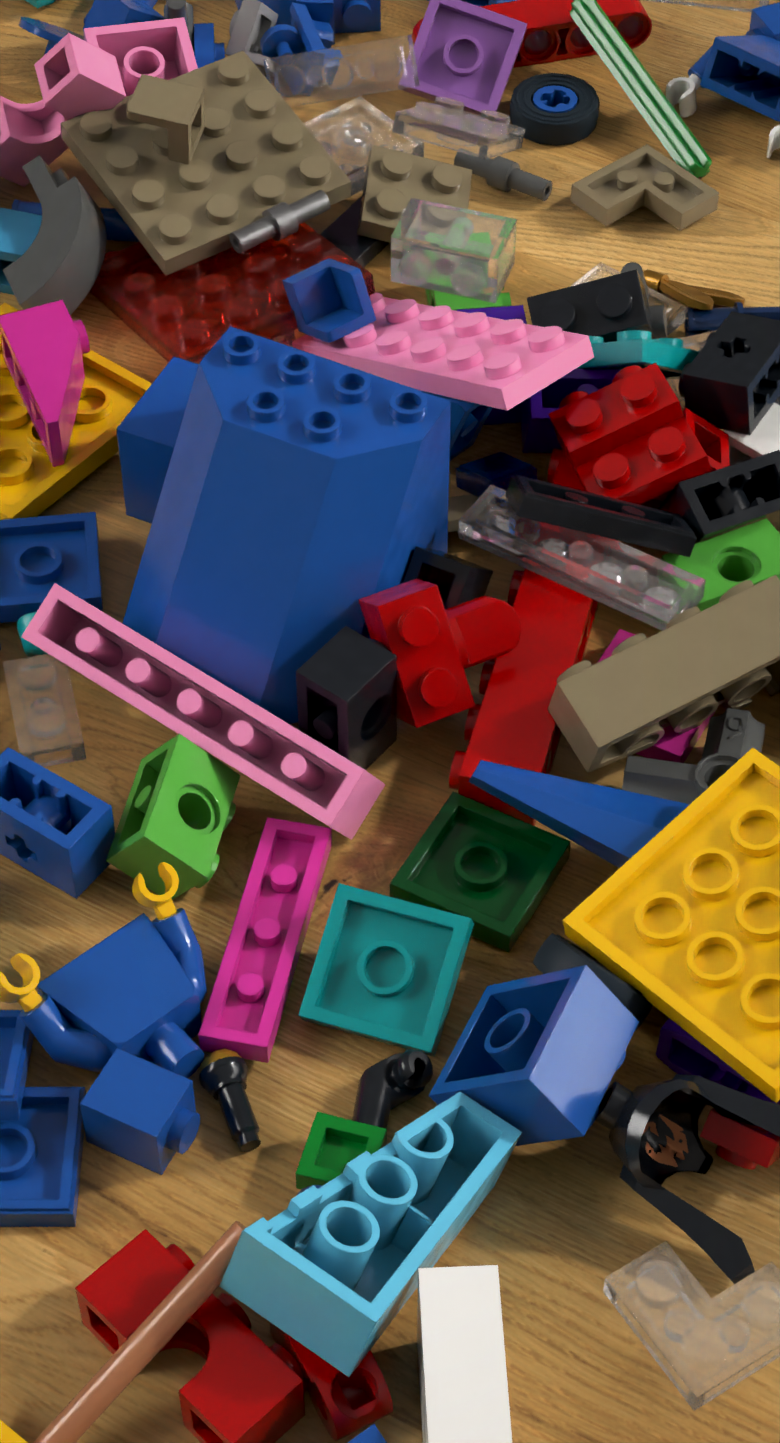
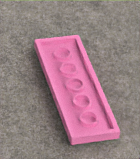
M381 293L369 294L376 321L334 342L328 343L307 334L292 342L293 348L420 391L505 411L510 410L594 358L588 335L562 331V328L558 326L540 327L525 324L521 319L503 320L487 317L486 313L483 312L466 313L451 310L446 305L434 307L418 304L414 299L397 300L383 297Z

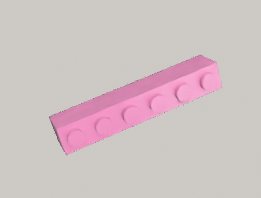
M56 583L50 589L21 636L23 639L166 727L181 734L200 748L351 840L386 785L365 769Z

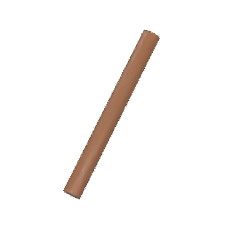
M235 1221L33 1443H76L219 1287L240 1235L246 1228L243 1224Z

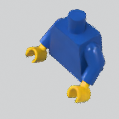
M161 862L158 865L159 875L165 883V893L162 895L149 892L140 872L133 881L132 892L134 898L141 905L153 908L157 918L152 922L144 913L41 982H39V966L27 954L18 953L10 959L13 969L22 977L23 986L21 988L11 985L6 976L0 971V1001L19 1003L23 1009L19 1017L54 1061L98 1073L102 1071L116 1048H119L186 1078L193 1075L204 1060V1052L192 1038L200 1031L202 1025L200 1004H202L207 996L203 954L183 908L176 909L172 901V897L178 889L179 878L177 872L170 864Z

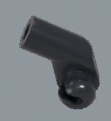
M410 1049L404 1053L394 1054L366 1069L359 1080L352 1120L387 1129L390 1110L416 1097L424 1090L426 1084L431 1081L433 1065L430 1058L420 1050Z

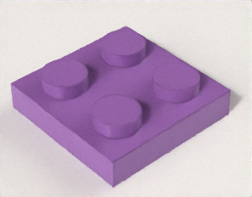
M430 0L402 76L400 90L494 122L526 33L527 23L462 0Z

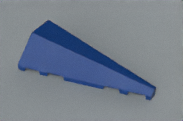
M480 760L468 781L618 868L622 867L690 805Z

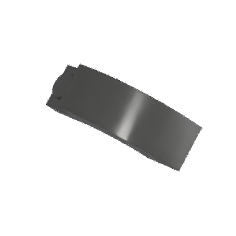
M39 155L22 166L41 203V226L28 250L15 262L4 268L3 272L23 310L63 300L71 315L85 299L100 272L106 251V225L101 209L75 176L70 179L62 168L53 172Z

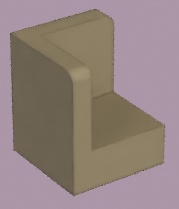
M142 74L127 106V118L167 128L168 160L189 165L205 128L204 88Z

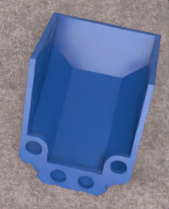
M230 326L199 363L122 624L288 724L297 723L296 671L345 626L371 639L358 599L402 584L416 546L447 553L451 401Z

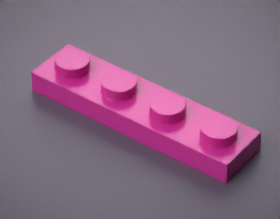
M267 817L198 1034L199 1046L203 1051L212 1053L216 1050L228 1049L237 1052L244 1059L269 1062L331 850L332 828Z

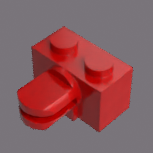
M417 578L358 599L370 638L381 642L388 648V651L397 655V718L415 728L474 707L475 702L464 669L509 653L518 645L521 635L520 618L515 609L506 601L489 596H481L445 609L437 584Z

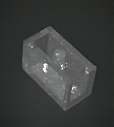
M411 198L391 235V281L496 303L515 263L517 219Z

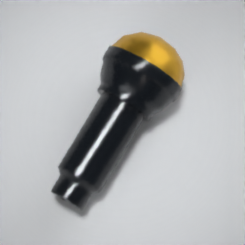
M228 1049L216 1050L208 1054L200 1064V1084L215 1100L219 1101L232 1139L238 1142L240 1150L243 1152L252 1151L259 1147L261 1141L258 1136L260 1128L245 1092L247 1088V1064L235 1051Z

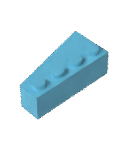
M461 1091L397 1131L389 1144L373 1154L365 1151L348 1162L342 1174L317 1189L312 1185L292 1198L287 1209L269 1221L262 1217L245 1228L240 1235L219 1287L340 1372L350 1377L418 1288V1268L434 1267L494 1188L522 1132Z

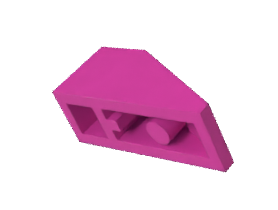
M63 300L0 315V338L4 361L53 467L65 464L85 379L82 354L90 352L89 339L82 320L73 321Z

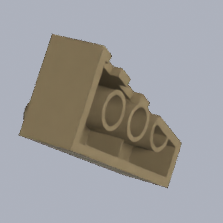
M777 575L756 585L751 580L743 581L725 592L719 599V603L703 611H700L697 606L688 608L672 618L667 623L665 630L649 638L644 633L633 635L620 643L612 651V656L594 665L589 660L581 661L565 670L557 678V685L548 706V711L587 773L653 746L663 737L665 733L663 728L671 725L676 733L683 734L700 726L721 704L725 710L727 708H745L752 702L750 697L754 696L764 687L770 697L780 693V580Z

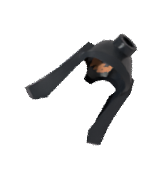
M676 1074L672 1080L637 1086L633 1091L614 1081L608 1087L601 1100L599 1113L595 1121L610 1129L609 1139L612 1148L623 1163L620 1178L695 1241L739 1289L756 1275L742 1238L661 1185L666 1178L677 1172L689 1171L706 1174L710 1169L714 1159L703 1148L698 1136V1119L706 1104L712 1106L723 1117L763 1128L779 1137L780 1105L755 1098L698 1075Z

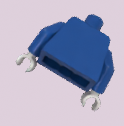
M764 35L715 37L713 45L688 70V78H674L666 85V98L672 106L679 103L680 117L683 118L691 116L696 111V90L701 87L707 88L780 122V41ZM780 125L770 131L766 153L767 158L771 157L774 150L780 148Z

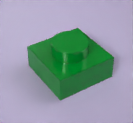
M317 1112L296 1171V1188L303 1189L311 1185L323 1186L342 1174L346 1164L365 1151H368L370 1154L378 1151L387 1145V1129Z

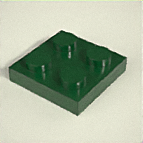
M452 792L390 882V897L469 917L474 923L471 936L509 953L568 861L571 841L456 792Z

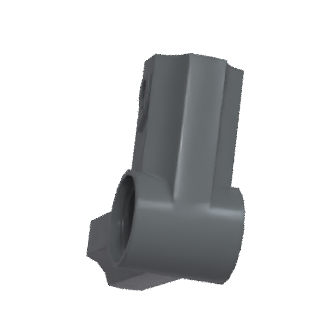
M727 708L723 714L710 718L702 758L697 765L628 756L624 770L622 790L691 804L751 748H755L760 753L762 752L765 724L754 719L750 711Z

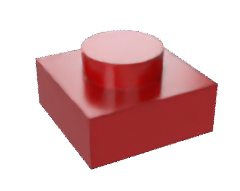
M714 1108L710 1110L700 1137L717 1144L715 1152L718 1156L736 1166L751 1170L756 1169L758 1164L768 1168L780 1158L779 1136L763 1128L723 1117Z

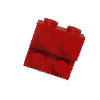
M656 362L645 368L636 365L627 366L614 376L611 384L591 394L584 391L570 393L563 398L557 410L548 414L559 444L586 492L640 505L674 489L678 482L712 471L705 450L685 419L677 396Z

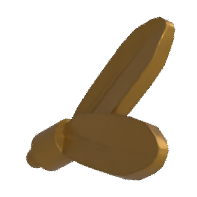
M649 269L643 272L650 293L660 296L667 294L689 307L712 310L714 305L734 306L735 302L745 304L744 297L731 292L686 285L678 281L669 280L668 275Z

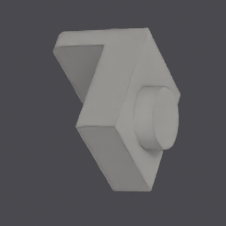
M243 0L240 10H237L231 19L229 28L230 40L225 54L230 56L244 51L266 78L270 74L284 79L287 69L274 59L262 55L260 50V39L269 28L276 25L279 15L260 1Z

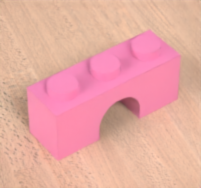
M70 33L64 36L34 64L43 97L42 100L30 104H20L0 96V177L23 187L30 181L22 166L39 155L49 166L69 148L62 139L60 123L87 112L113 109L126 97L116 57Z

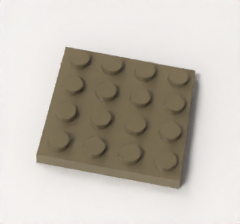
M244 51L170 79L171 81L204 88L205 128L189 165L168 160L167 128L127 118V106L132 95L125 97L113 109L87 112L60 123L63 141L165 276L232 248L229 238L230 233L263 218V211L281 202H286L290 205L318 190L326 193L330 205L351 197L352 181Z

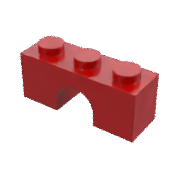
M146 1229L143 1230L75 1287L82 1323L114 1354L195 1264L177 1245L170 1244L165 1248ZM212 1293L159 1352L173 1348L188 1349L206 1360L200 1372L179 1390L183 1424L201 1443H275L305 1416L302 1370L296 1359L283 1346L273 1343L268 1347L250 1330L252 1325L247 1314L226 1293H221L217 1297Z

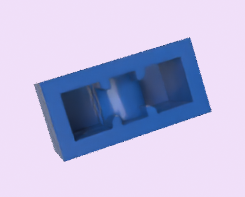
M8 747L0 754V854L77 899L110 865L106 858L115 836L112 806Z

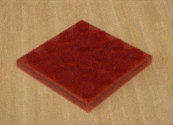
M303 222L298 225L297 232L279 241L270 238L242 253H237L232 247L166 276L140 242L120 251L105 253L97 279L89 292L168 363L173 357L199 364L230 326L270 340L298 329L295 312L290 306L282 280L330 258L357 267L362 272L369 296L375 293L373 274Z

